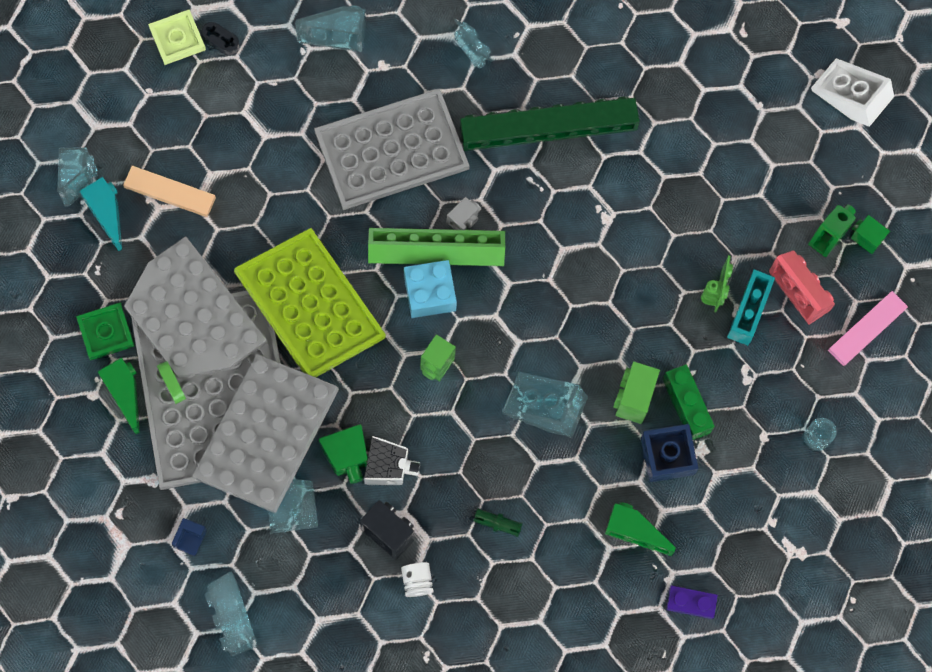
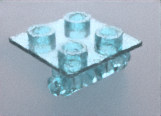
M455 19V22L460 27L454 33L455 41L463 51H467L466 56H469L468 58L473 65L481 68L486 64L484 62L486 59L492 62L493 59L489 55L492 52L484 42L482 43L478 39L479 34L465 21L462 23Z

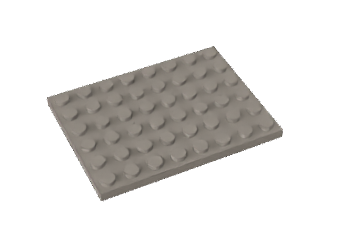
M248 291L231 293V295L263 334L267 343L230 370H217L181 379L174 373L186 397V400L175 404L157 368V365L165 362V360L132 318L160 490L201 482L192 476L256 354L280 363L275 331Z

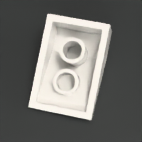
M837 58L811 87L814 93L848 118L869 127L894 97L891 79Z

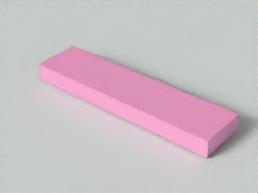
M891 291L831 346L828 351L845 366L902 314L908 306Z

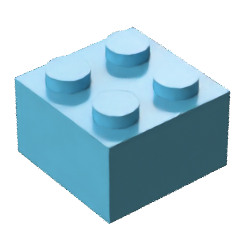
M449 260L404 267V280L411 318L456 311L457 301Z

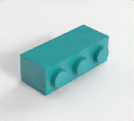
M753 270L727 338L747 346L750 344L775 277Z

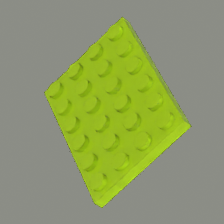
M312 228L243 263L234 270L243 286L305 374L316 378L386 337L380 325Z

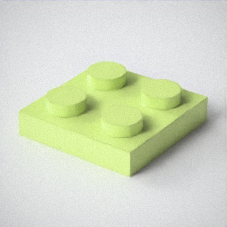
M190 10L148 24L164 65L206 50Z

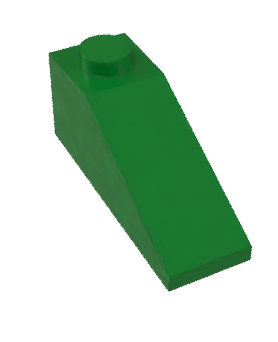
M120 358L98 371V374L132 430L137 434L140 432L137 384L133 376L137 373L130 362L126 364Z
M620 502V504L615 503L605 531L606 535L669 556L673 555L676 547L640 512L634 510L630 504Z

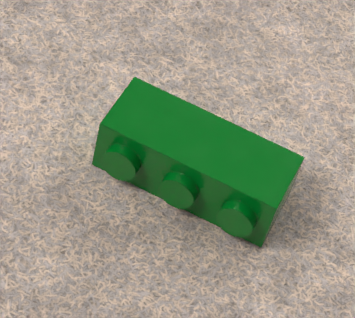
M686 364L667 371L662 380L682 425L689 424L692 440L710 434L715 426L688 365Z

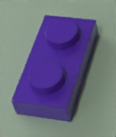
M671 586L666 610L713 619L718 595Z

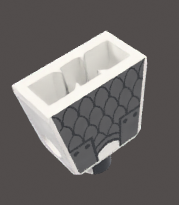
M372 436L364 482L367 485H402L404 474L418 476L420 462L407 460L408 448Z

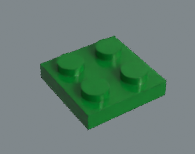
M121 303L76 316L90 361L135 347Z

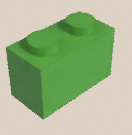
M436 334L421 356L420 369L422 374L430 380L435 378L440 382L455 360L456 347Z

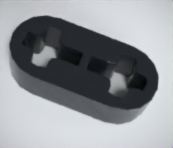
M208 22L202 27V36L206 43L227 56L238 53L240 44L236 35L215 22ZM215 30L218 37L213 34L209 37L208 31L213 32ZM225 42H233L234 47L229 46L226 48Z

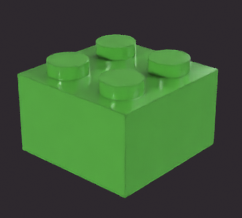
M634 361L631 368L626 367L620 387L624 389H619L613 408L617 409L615 416L642 424L650 405L660 372L659 369Z

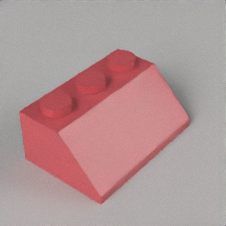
M791 251L776 257L769 273L772 277H775L777 284L809 325L833 308L835 303L833 302L832 295L829 291L822 288L819 278L815 273L809 271L801 255Z

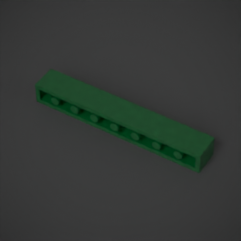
M623 96L609 101L599 99L593 103L576 102L573 105L567 106L556 104L551 108L533 107L526 111L514 109L508 113L501 114L490 112L484 116L467 115L460 119V131L463 150L470 151L636 131L640 121L635 97Z

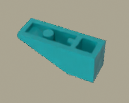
M101 177L80 190V193L116 249L120 251L122 250L118 202L115 196L118 192L111 181L107 183Z

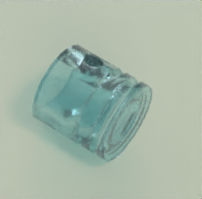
M827 418L815 419L804 433L806 445L815 451L826 449L836 437V426Z

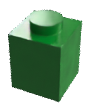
M868 215L864 221L859 219L852 230L855 232L851 239L873 254L890 230Z

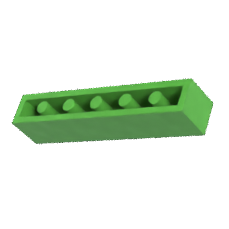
M369 228L368 263L427 264L449 260L450 265L504 266L505 231Z

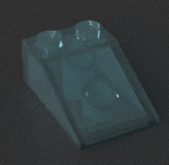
M342 6L297 19V41L302 44L362 52L366 33V9H362L359 6Z
M519 372L502 413L550 433L572 438L588 396L578 384Z

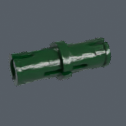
M480 508L477 509L476 518H474V523L491 527L495 532L500 530L519 537L523 525L522 522L503 517L501 513L496 515Z

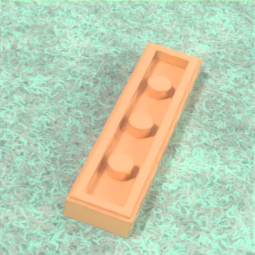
M135 166L131 167L123 185L124 188L205 217H208L216 199L215 195Z

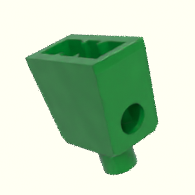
M848 204L844 205V207L837 205L820 225L808 245L826 258L855 221V209Z
M361 424L319 438L320 447L337 476L347 473L350 484L358 483L364 479L360 468L366 467L368 460Z

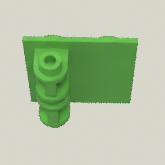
M729 255L721 270L720 280L709 281L701 295V300L704 304L715 306L714 312H717L720 305L723 306L728 296L729 285H727L728 278L731 277L733 264H729L731 257Z

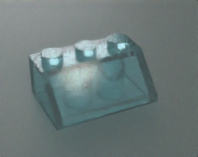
M229 572L208 584L209 592L205 593V597L209 607L214 606L216 615L212 617L216 629L221 628L224 637L220 638L224 652L229 651L230 655L234 656L259 647L233 572Z

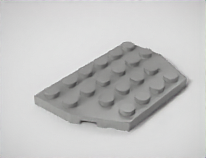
M184 237L148 262L124 305L127 312L163 359L168 361L171 369L179 379L196 374L203 375L217 370H230L267 343L263 334L187 237Z

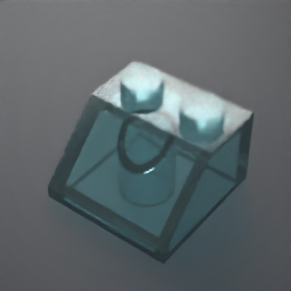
M59 148L58 192L64 205L71 206L81 196L80 190L92 184L93 177H97V166L94 164L93 156H90L87 148Z
M292 480L276 514L268 511L271 533L318 527L313 481Z

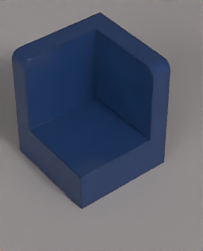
M183 518L172 541L173 548L196 556L207 532L205 526Z

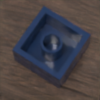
M689 424L643 431L640 439L649 482L696 474L699 468Z

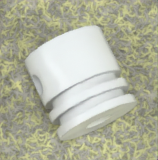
M414 563L401 567L403 582L406 585L404 587L405 591H407L405 592L406 597L423 596L433 592V588H430L432 587V582H430L432 579L429 563Z

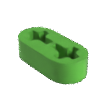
M168 361L157 365L175 404L186 400Z

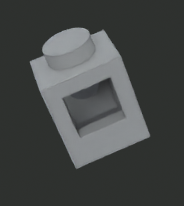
M465 197L447 214L446 223L454 230H466L467 226L471 228L478 220L477 216L481 207L474 200L470 201Z

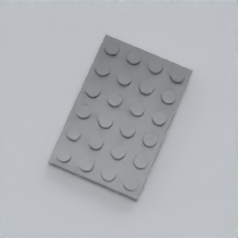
M440 89L314 128L343 210L469 170L470 167Z
M256 354L192 477L276 514L339 390L338 387Z

